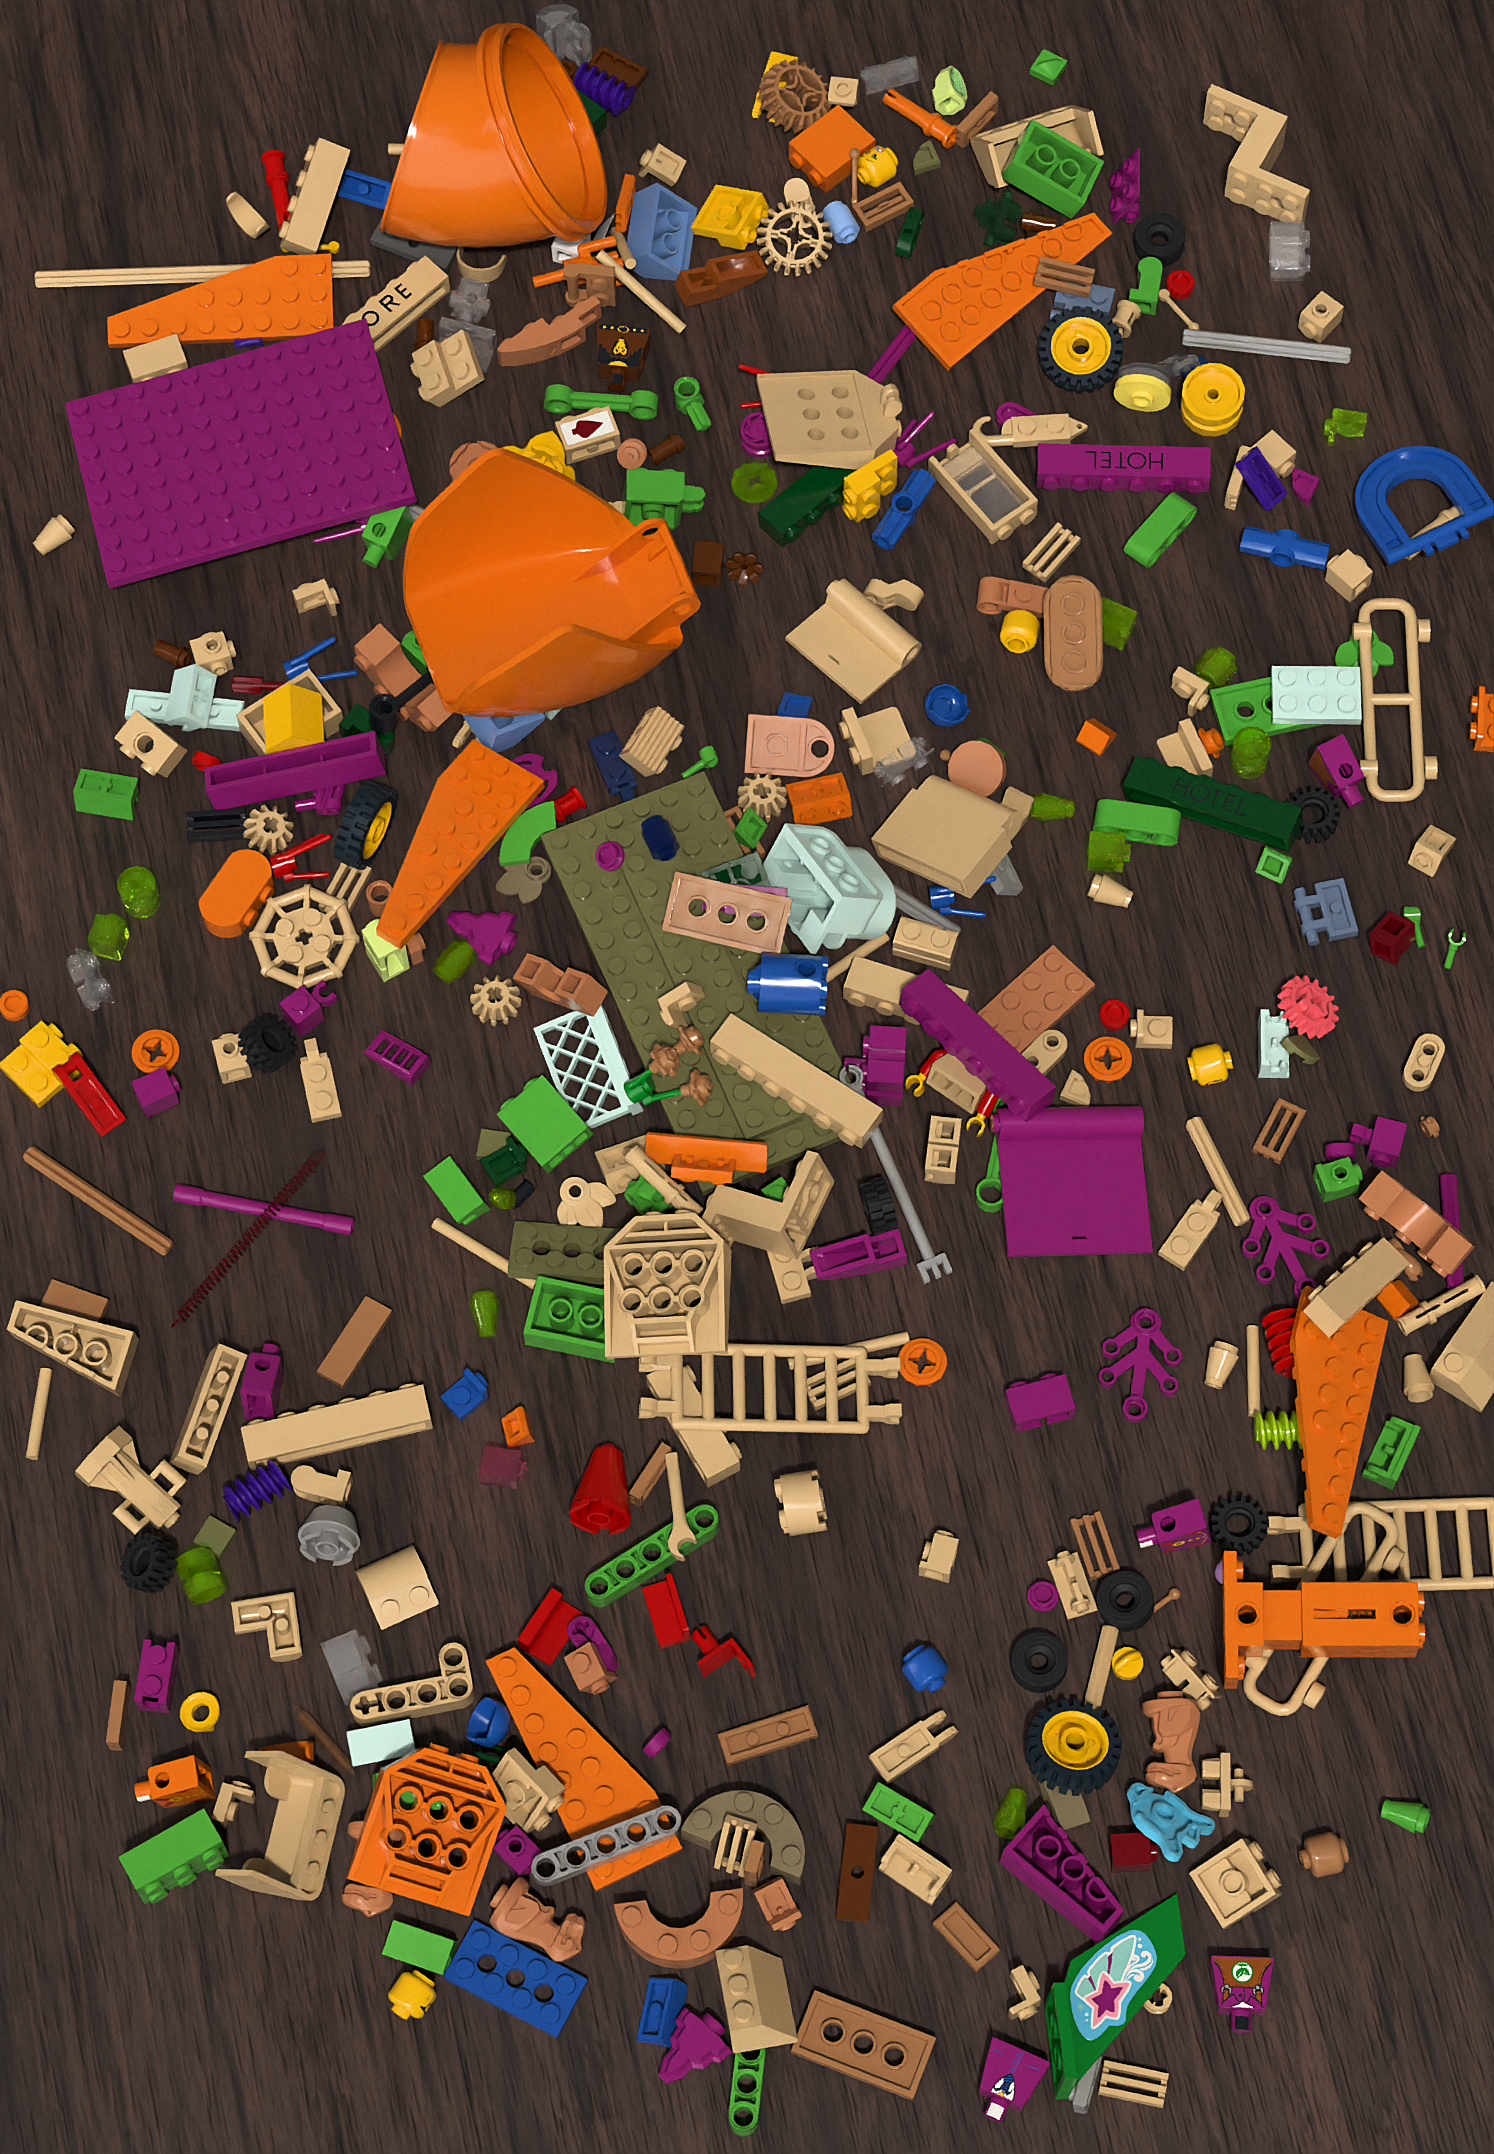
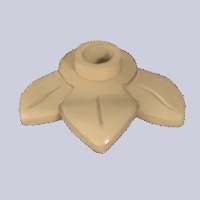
M570 1177L562 1183L560 1188L562 1202L557 1209V1217L560 1224L575 1225L578 1222L582 1226L602 1227V1207L614 1204L616 1202L615 1195L606 1185L600 1182L587 1183L580 1177ZM577 1186L581 1189L579 1197H572L569 1194L571 1187Z

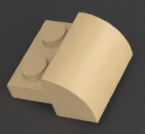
M413 1545L355 1571L381 1630L439 1604L427 1577L428 1575Z

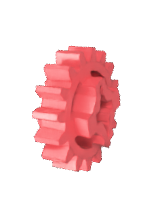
M1307 975L1301 979L1299 976H1295L1281 987L1282 991L1277 996L1282 1000L1278 1004V1008L1285 1011L1282 1018H1288L1290 1021L1289 1027L1293 1028L1296 1026L1300 1036L1306 1032L1309 1039H1312L1314 1036L1321 1038L1335 1028L1334 1023L1339 1020V1017L1334 1014L1339 1008L1336 1005H1332L1335 997L1329 996L1326 993L1328 989L1326 986L1320 988L1317 979L1310 982Z

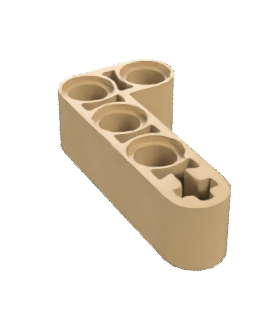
M448 1643L441 1648L439 1662L442 1676L357 1693L350 1702V1709L354 1720L360 1726L372 1727L468 1707L474 1700L475 1691L465 1648L458 1643ZM451 1655L462 1657L461 1663L456 1666L447 1665L446 1660ZM457 1685H464L468 1688L467 1693L463 1696H454L451 1691ZM426 1691H433L437 1694L436 1698L429 1703L422 1702L420 1700L421 1695ZM401 1697L405 1699L404 1705L399 1709L391 1708L389 1703L393 1698ZM381 1700L385 1710L383 1712H380L378 1701ZM369 1704L370 1707L368 1714H363L362 1712L363 1705Z

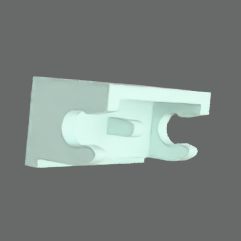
M197 664L175 670L164 723L170 726L183 723L182 731L207 728L217 675Z
M1269 1009L1260 1010L1258 1019V1078H1289V1053L1281 1044L1289 1036L1288 1020L1282 1018L1285 1011H1281L1280 1016L1272 1017L1270 1016Z
M410 1719L347 1732L353 1767L403 1757L416 1750Z

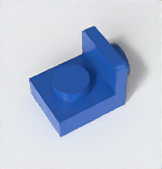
M784 692L777 715L808 718L812 708L813 697Z
M468 1368L462 1371L463 1377L440 1396L443 1404L460 1422L489 1399L486 1388L489 1386L487 1381L480 1373L475 1372L473 1374Z

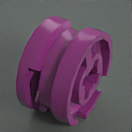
M764 412L749 414L740 426L741 446L748 455L755 458H765L773 454L766 420L763 419L765 418Z

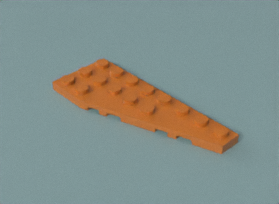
M1095 213L1088 214L1066 222L1052 230L1039 232L1035 236L1027 239L1023 238L984 252L983 255L970 260L965 259L944 269L943 267L935 270L898 300L892 309L945 369L949 371L1047 290V288L1033 285L1040 256L1077 265L1110 238L1112 232ZM1042 275V276H1041V277H1045V278H1049V279H1053V280H1057V281H1058L1057 278H1053V277H1049V276H1045V275Z
M332 255L274 256L107 317L109 348L136 347L177 334L181 345L231 343L236 339L290 340L333 328Z
M473 739L436 781L376 927L377 936L401 950L545 788L544 780Z
M1306 1286L1301 1290L1289 1344L1290 1353L1294 1354L1295 1366L1292 1368L1293 1379L1296 1380L1298 1394L1295 1398L1299 1444L1303 1445L1304 1455L1301 1465L1302 1471L1306 1475L1307 1489L1304 1491L1307 1525L1313 1530L1336 1539L1342 1534L1389 1321L1361 1309L1329 1338L1303 1312L1311 1303L1308 1299L1309 1295L1315 1290L1310 1286Z
M515 1647L486 1661L487 1667L508 1707L536 1769L545 1765L565 1787L561 1794L565 1800L556 1811L571 1842L662 1806L655 1790ZM663 1815L658 1819L657 1823L663 1830L673 1828L667 1815ZM633 1827L628 1831L627 1836L630 1840L639 1842L644 1839L646 1833L641 1827ZM677 1836L672 1839L592 1869L586 1873L595 1892L682 1851L683 1848ZM608 1838L602 1839L597 1845L598 1850L605 1854L611 1853L616 1847L614 1841ZM576 1850L581 1863H583L585 1860L584 1853Z

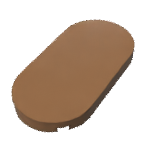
M1068 575L1058 579L1048 589L1044 597V660L1047 675L1054 685L1068 692H1080L1093 686L1103 671L1102 599L1098 589L1089 580L1078 575Z

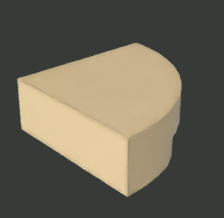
M1072 1070L1062 1090L1060 1100L1075 1106H1089L1091 1097L1089 1088L1084 1078Z

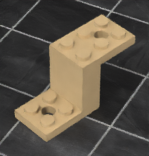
M1212 84L1207 92L1203 124L1214 131H1221L1242 142L1229 164L1224 196L1234 203L1244 204L1262 215H1269L1280 220L1285 225L1300 229L1305 221L1310 190L1270 173L1273 164L1283 149L1288 116Z
M807 1150L803 1160H800L797 1164L796 1175L791 1186L786 1188L782 1203L724 1185H717L714 1193L707 1200L706 1210L701 1219L725 1241L729 1248L733 1241H737L798 1260L835 1181L820 1155ZM702 1263L694 1265L691 1272L698 1271Z

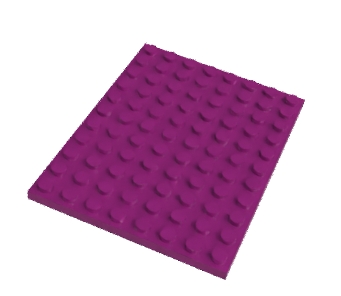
M366 318L65 403L109 589L417 502Z

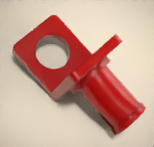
M706 1625L699 1627L702 1634L696 1629L691 1635V1639L705 1655V1657L697 1662L703 1677L709 1675L734 1656L751 1678L756 1676L753 1664L733 1638L720 1644Z

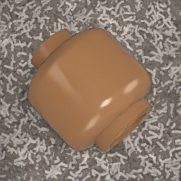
M1333 1832L1307 1837L1304 1841V1850L1299 1851L1302 1868L1304 1870L1309 1869L1316 1878L1341 1873L1345 1863L1349 1862L1344 1839L1342 1837L1338 1838Z

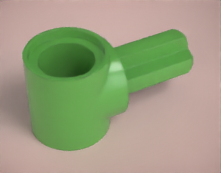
M692 377L678 379L674 385L676 408L683 414H688L697 431H706L711 426V421L703 408L705 400L700 393L698 381ZM686 393L692 394L691 396H688V397L682 396L683 394H686Z

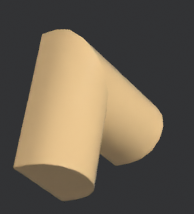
M294 1592L231 1602L236 1635L267 1630L270 1658L276 1662L295 1660L303 1655Z

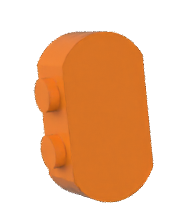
M249 849L231 853L199 899V909L204 925L212 934L222 938H233L242 935L247 926L251 927L257 920L258 911L263 903L267 904L266 900L269 897H273L275 892L274 877L270 863L264 855Z

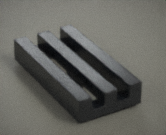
M245 808L186 812L188 843L247 839L243 836L244 831L247 829L243 825L247 818ZM232 827H240V828H241V830L213 831V832H197V833H194V830H201V829L219 830V829H223V828H232Z

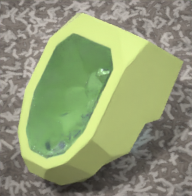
M953 66L940 71L935 79V87L932 90L935 110L942 115H954L965 107L968 98L964 80L960 72Z

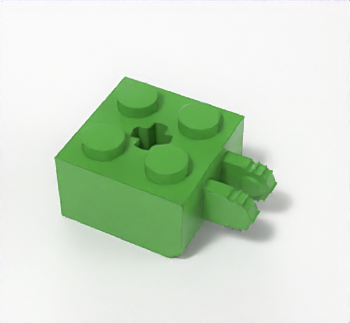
M646 468L627 469L622 497V513L635 527L651 518H663L666 520L669 529L674 530L680 525L682 512L699 513L702 510L706 494L704 488L684 485L685 472H677L673 469L662 471L647 470Z

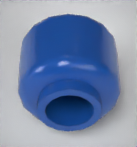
M922 1644L903 1658L905 1663L902 1666V1672L917 1692H923L928 1689L932 1694L946 1684L944 1677L948 1674L949 1667L934 1647L925 1648Z

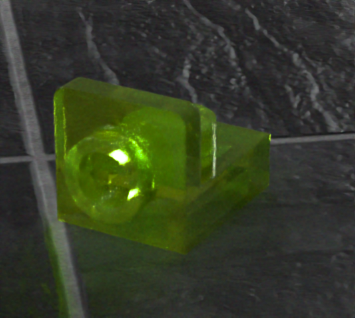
M1334 408L1332 419L1326 418L1323 435L1328 436L1327 446H1333L1335 433H1341L1346 437H1363L1368 413Z

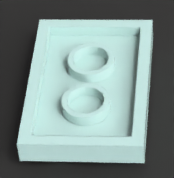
M1272 666V724L1361 725L1360 667Z

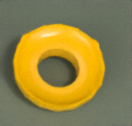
M196 1692L188 1696L180 1709V1718L183 1725L197 1733L212 1732L215 1728L214 1725L220 1717V1706L217 1697L206 1692ZM200 1706H208L210 1712L207 1719L201 1722L195 1721V1710Z

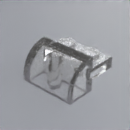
M554 4L543 8L535 15L537 34L548 44L559 60L567 56L571 61L576 62V65L579 67L582 63L590 61L592 58L591 32L586 25L579 23V10L566 4Z

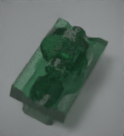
M1004 190L1001 199L996 200L994 206L993 201L987 199L985 204H979L975 207L974 216L980 220L979 226L987 227L983 240L984 245L990 247L995 241L1006 245L1013 240L1016 228L1004 224V220L1015 223L1021 214L1023 206L1010 200L1012 192Z

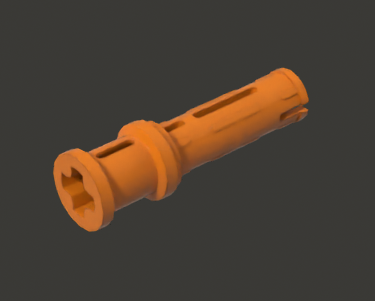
M893 88L888 90L891 96L887 93L884 95L883 104L891 107L920 126L926 136H933L942 142V146L946 149L955 144L957 125L952 126L947 123L939 113H929Z

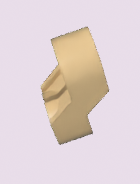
M792 178L785 184L783 194L787 209H789V200L794 201V208H799L798 202L804 201V210L808 211L811 205H814L808 185L804 180ZM790 218L792 225L795 218ZM803 220L802 229L803 231H806L810 229L812 225L807 221Z
M871 579L863 592L867 598L882 610L898 605L906 610L915 611L924 597L923 591L918 586L905 579L892 584H887L878 579Z

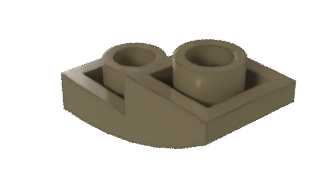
M1047 1780L1042 1784L1038 1781L1043 1800L1049 1802L1054 1821L1058 1827L1061 1826L1063 1830H1067L1091 1822L1081 1793L1079 1796H1072V1791L1068 1789L1066 1795L1060 1794V1787L1056 1786L1052 1791L1047 1788Z

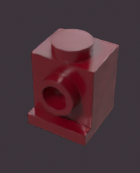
M1389 911L1369 933L1371 954L1397 965L1399 957L1416 939L1415 923L1407 917L1399 916Z

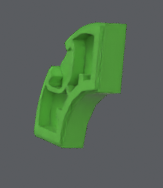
M554 801L545 802L530 808L521 814L509 827L500 849L501 866L531 863V854L537 842L541 840L540 835L557 829Z

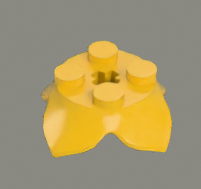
M553 431L537 434L530 439L527 446L523 449L514 445L502 447L540 462L574 481L576 480L573 468L565 464L563 444Z

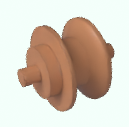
M635 438L625 440L617 451L619 463L627 469L640 467L647 457L645 444Z

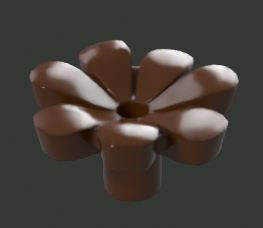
M741 551L736 552L733 558H728L725 566L730 569L727 577L730 580L738 577V585L742 587L747 586L748 579L756 583L760 579L759 573L763 571L762 563L755 562L756 554L753 552L743 554Z

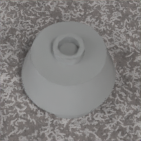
M323 1505L315 1508L298 1532V1538L301 1542L300 1551L313 1562H316L318 1557L324 1560H333L332 1566L346 1564L352 1560L353 1553L360 1546L355 1517L351 1512L339 1506Z

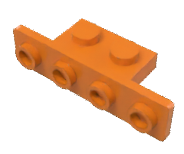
M648 1132L646 1134L645 1154L655 1163L672 1164L671 1178H678L683 1182L700 1180L709 1181L715 1185L732 1183L736 1170L765 1173L767 1170L768 1144L765 1142Z

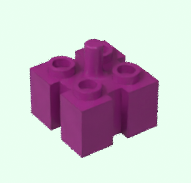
M870 1025V1036L863 1037V1058H844V1067L847 1070L848 1065L858 1066L862 1070L863 1081L861 1085L863 1092L866 1093V1098L876 1105L902 1106L906 1027Z

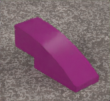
M898 1229L871 1237L867 1233L809 1251L818 1281L866 1275L908 1264L907 1255Z

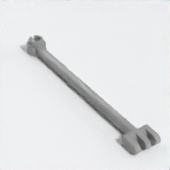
M848 1065V1074L855 1076V1082L849 1084L845 1081L847 1072L844 1067L839 1073L838 1081L866 1098L861 1085L863 1081L862 1070L858 1066ZM878 1126L870 1138L924 1259L923 1262L915 1266L925 1285L930 1282L926 1270H931L935 1280L941 1278L938 1265H942L946 1275L953 1273L945 1252L935 1256Z

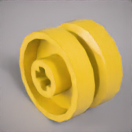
M1207 363L1191 371L1187 375L1182 388L1180 412L1184 423L1192 431L1202 436L1211 437L1227 434L1236 427L1242 416L1245 387L1241 377L1232 368L1219 363Z

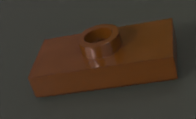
M603 45L599 47L589 61L588 71L595 65L599 69L597 76L603 70L608 72L607 81L611 76H617L616 85L622 80L626 81V91L631 85H634L637 91L648 76L647 68Z

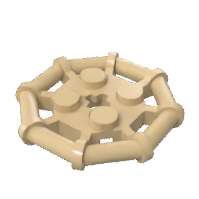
M304 884V887L274 898L269 897L254 930L249 932V940L253 943L261 966L260 973L264 977L269 976L296 989L302 985L305 988L315 986L322 980L325 982L336 977L340 979L343 976L342 971L354 947L360 943V936L356 933L347 907L348 902L344 898L339 899L313 888L311 884ZM304 899L302 908L289 913H285L281 909L284 906ZM312 900L330 907L331 910L323 914L317 909L311 908ZM275 913H277L281 920L277 922L274 933H265ZM337 916L344 932L343 935H335L331 923ZM303 932L307 934L312 933L313 937L309 938V944L304 945L302 941L297 942V938ZM265 942L275 943L279 956L272 961ZM336 944H343L334 963L329 960L332 948ZM284 963L294 965L299 969L298 975L291 974L279 967ZM322 964H324L327 967L326 969L306 976V972L308 969L314 968Z

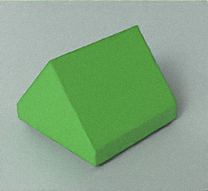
M748 807L733 834L738 843L754 849L768 825L752 808Z
M1265 846L1255 872L1282 884L1293 864V858Z

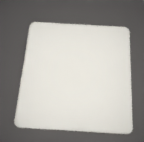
M614 214L598 228L594 240L604 239Z

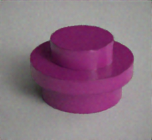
M608 841L598 847L595 857L598 865L603 870L615 871L623 864L625 853L619 843Z
M1037 1581L1030 1586L1027 1600L1034 1610L1048 1612L1058 1603L1059 1593L1052 1583Z

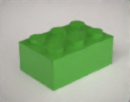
M1032 119L1020 133L1001 175L1002 179L1072 219L1085 204L1104 161Z
M537 1276L523 1331L525 1345L615 1363L616 1358L607 1360L605 1357L604 1289Z
M203 1808L118 1858L144 1904L148 1902L153 1904L164 1899L168 1895L167 1891L178 1885L184 1887L195 1881L196 1875L206 1869L208 1871L217 1869L225 1863L224 1859L229 1854Z

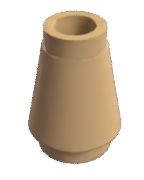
M59 514L56 518L52 517L32 544L44 556L72 539L71 535L75 532V529Z
M1095 874L1087 896L1092 897L1095 902L1125 908L1128 907L1133 895V891L1128 890V888L1105 874L1102 876Z
M1215 1341L1214 1346L1209 1348L1204 1384L1216 1389H1222L1223 1384L1239 1359L1237 1347L1225 1342Z
M1419 1354L1408 1355L1404 1358V1394L1408 1396V1400L1411 1402L1427 1401L1433 1396L1434 1384L1422 1356Z

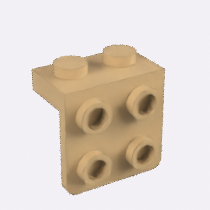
M853 707L842 710V722L838 723L839 731L843 740L847 739L850 746L848 748L850 758L853 764L858 765L862 776L915 757L914 746L896 707H890L857 718Z

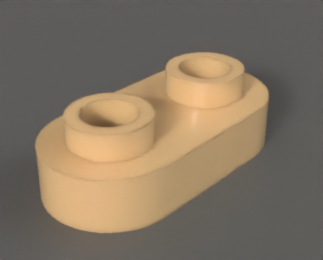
M1047 1030L1022 1055L1028 1061H1035L1038 1064L1035 1067L1045 1076L1065 1056L1067 1039L1057 1030ZM1053 1040L1057 1042V1045L1051 1047L1047 1042Z
M1424 1034L1416 1040L1402 1075L1405 1086L1410 1090L1420 1092L1430 1087L1445 1052V1045L1440 1037L1434 1034ZM1430 1049L1434 1054L1426 1055L1423 1050ZM1418 1074L1423 1079L1421 1081H1416L1413 1079L1412 1076Z

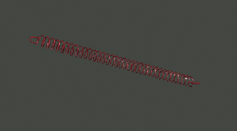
M320 1151L315 1155L316 1157L319 1153L323 1152V1156L319 1161L312 1157H309L312 1163L308 1161L305 1162L308 1168L306 1166H302L304 1172L298 1170L300 1176L295 1174L294 1177L296 1178V1180L290 1179L292 1184L287 1183V1187L289 1189L283 1188L286 1194L279 1192L282 1198L276 1196L275 1198L278 1201V1203L272 1201L274 1207L268 1205L270 1211L265 1209L264 1212L266 1215L260 1214L263 1220L257 1218V1222L259 1224L253 1223V1226L256 1229L249 1227V1230L252 1232V1234L246 1231L245 1234L248 1236V1238L242 1236L244 1242L238 1240L240 1246L234 1245L237 1251L230 1249L231 1253L234 1256L227 1253L226 1255L230 1260L223 1258L225 1264L219 1262L221 1268L215 1267L218 1273L211 1271L212 1275L215 1278L208 1275V1279L211 1282L204 1280V1283L207 1285V1287L200 1284L202 1290L196 1289L199 1295L192 1293L193 1297L196 1300H194L193 1298H189V1301L192 1304L185 1302V1305L188 1307V1309L181 1306L183 1312L177 1311L178 1315L181 1318L178 1321L175 1320L171 1328L174 1327L180 1320L186 1322V1320L180 1315V1313L190 1318L184 1309L191 1313H193V1311L187 1304L197 1309L195 1304L191 1301L193 1300L196 1303L201 1304L200 1301L195 1297V1295L201 1298L202 1300H205V1298L199 1293V1291L209 1296L203 1287L207 1288L210 1291H212V1289L206 1282L213 1285L214 1287H216V1285L210 1278L214 1279L217 1282H220L219 1279L213 1273L224 1278L223 1275L218 1271V1269L226 1274L227 1271L222 1267V1265L231 1269V1267L227 1264L225 1260L232 1263L233 1265H235V1263L229 1256L233 1257L236 1260H239L232 1251L236 1252L240 1256H243L242 1253L236 1248V1246L246 1252V1249L240 1244V1242L248 1247H250V1245L245 1241L244 1238L254 1243V1241L249 1237L248 1234L252 1235L255 1238L258 1237L254 1234V1232L251 1229L255 1230L259 1234H261V1232L255 1225L265 1230L264 1226L259 1222V1220L265 1223L266 1225H269V1223L263 1218V1216L273 1221V1219L267 1214V1212H269L272 1215L276 1216V1214L271 1210L270 1207H272L278 1212H280V1210L276 1207L274 1203L284 1208V1206L280 1203V1201L277 1198L284 1201L285 1203H288L281 1194L291 1199L290 1195L285 1191V1189L295 1195V1192L289 1187V1185L299 1190V1188L293 1183V1181L303 1186V1184L297 1179V1177L306 1181V1179L301 1175L300 1172L310 1177V1175L305 1171L304 1168L314 1173V1171L310 1168V1166L307 1163L311 1164L315 1168H318L311 1159L315 1160L316 1162H320L325 1155L324 1151Z

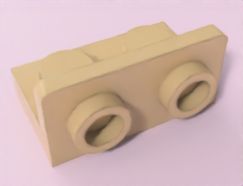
M646 1135L595 1152L596 1160L605 1178L606 1185L614 1195L625 1192L630 1181L639 1180V1172L625 1161L624 1158L636 1145L645 1153ZM656 1163L666 1173L665 1165Z

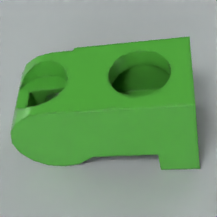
M1146 257L1139 262L1137 271L1139 288H1130L1129 301L1140 307V313L1151 315L1156 314L1163 270L1161 261L1154 257Z

